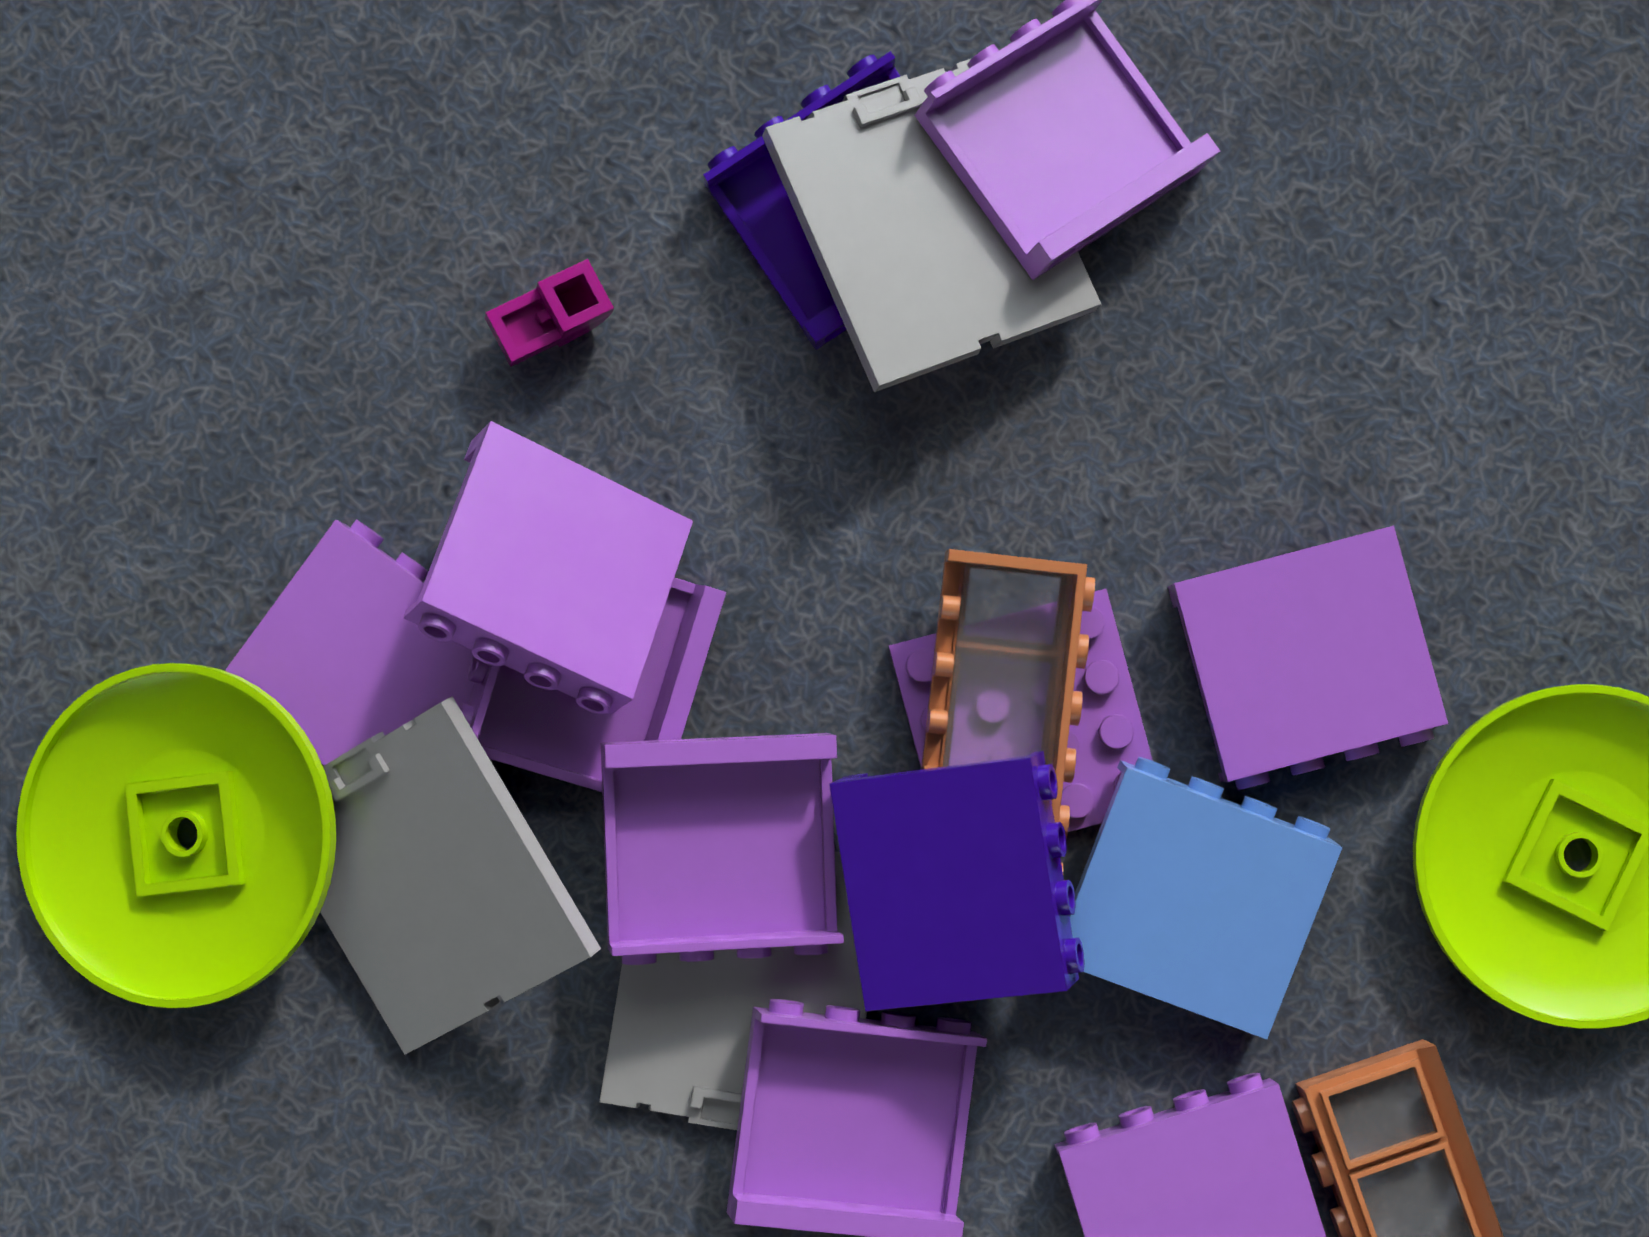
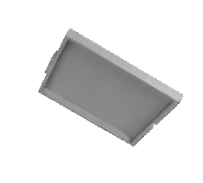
M971 59L955 64L951 69L954 75L958 76L968 70L967 64ZM944 68L912 79H908L907 75H903L847 94L842 102L813 111L804 121L798 116L766 127L762 135L874 392L975 356L981 350L980 344L990 341L994 349L1094 312L1101 305L1078 252L1035 280L1030 278L914 116L927 98L924 89L933 80L945 73Z
M453 696L389 734L384 735L382 731L323 766L332 793L335 810L336 852L331 883L320 913L404 1055L489 1011L500 1003L497 996L500 995L503 1001L506 1002L592 957L601 949Z
M835 851L837 931L843 934L844 943L828 944V953L794 954V946L771 947V956L765 958H738L737 949L714 950V959L709 961H680V955L677 952L657 954V962L652 964H622L600 1103L631 1108L640 1107V1103L648 1104L650 1111L689 1117L688 1123L737 1130L753 1007L769 1008L770 999H783L804 1003L803 1012L825 1014L826 1005L852 1007L860 1010L859 1018L866 1019L867 1011H865L840 852Z

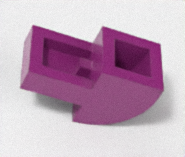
M586 259L537 282L536 289L485 313V320L507 362L512 367L556 345L561 347L588 333L604 322L612 314L614 307L589 260Z

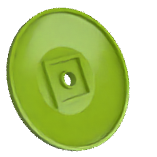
M183 663L152 664L130 669L95 685L78 697L50 727L35 752L22 787L17 815V856L26 896L35 918L58 953L77 972L103 990L131 1002L162 1008H190L219 1002L255 987L277 971L303 943L323 907L331 883L336 852L335 810L327 776L315 748L292 715L273 697L251 682L221 669ZM184 818L190 819L197 829V840L190 849L183 847L177 837L178 826Z
M1574 684L1541 689L1507 701L1486 713L1469 726L1451 745L1430 777L1422 796L1413 838V870L1419 901L1429 928L1448 959L1472 985L1504 1007L1531 1019L1563 1027L1602 1029L1624 1026L1649 1018V697L1641 693L1612 686ZM1577 838L1586 841L1592 853L1590 863L1580 871L1572 870L1564 859L1566 846Z

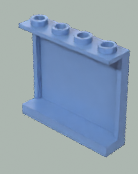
M1139 756L1135 765L1120 760L1117 768L1120 770L1121 775L1075 891L1074 915H1069L1073 938H1080L1084 950L1085 965L1083 972L1268 1039L1342 847L1331 838H1328L1329 827L1313 820L1298 816L1294 825L1275 818L1277 808L1254 798L1245 796L1242 805L1221 798L1224 788L1192 776L1189 784L1186 785L1167 778L1170 768Z

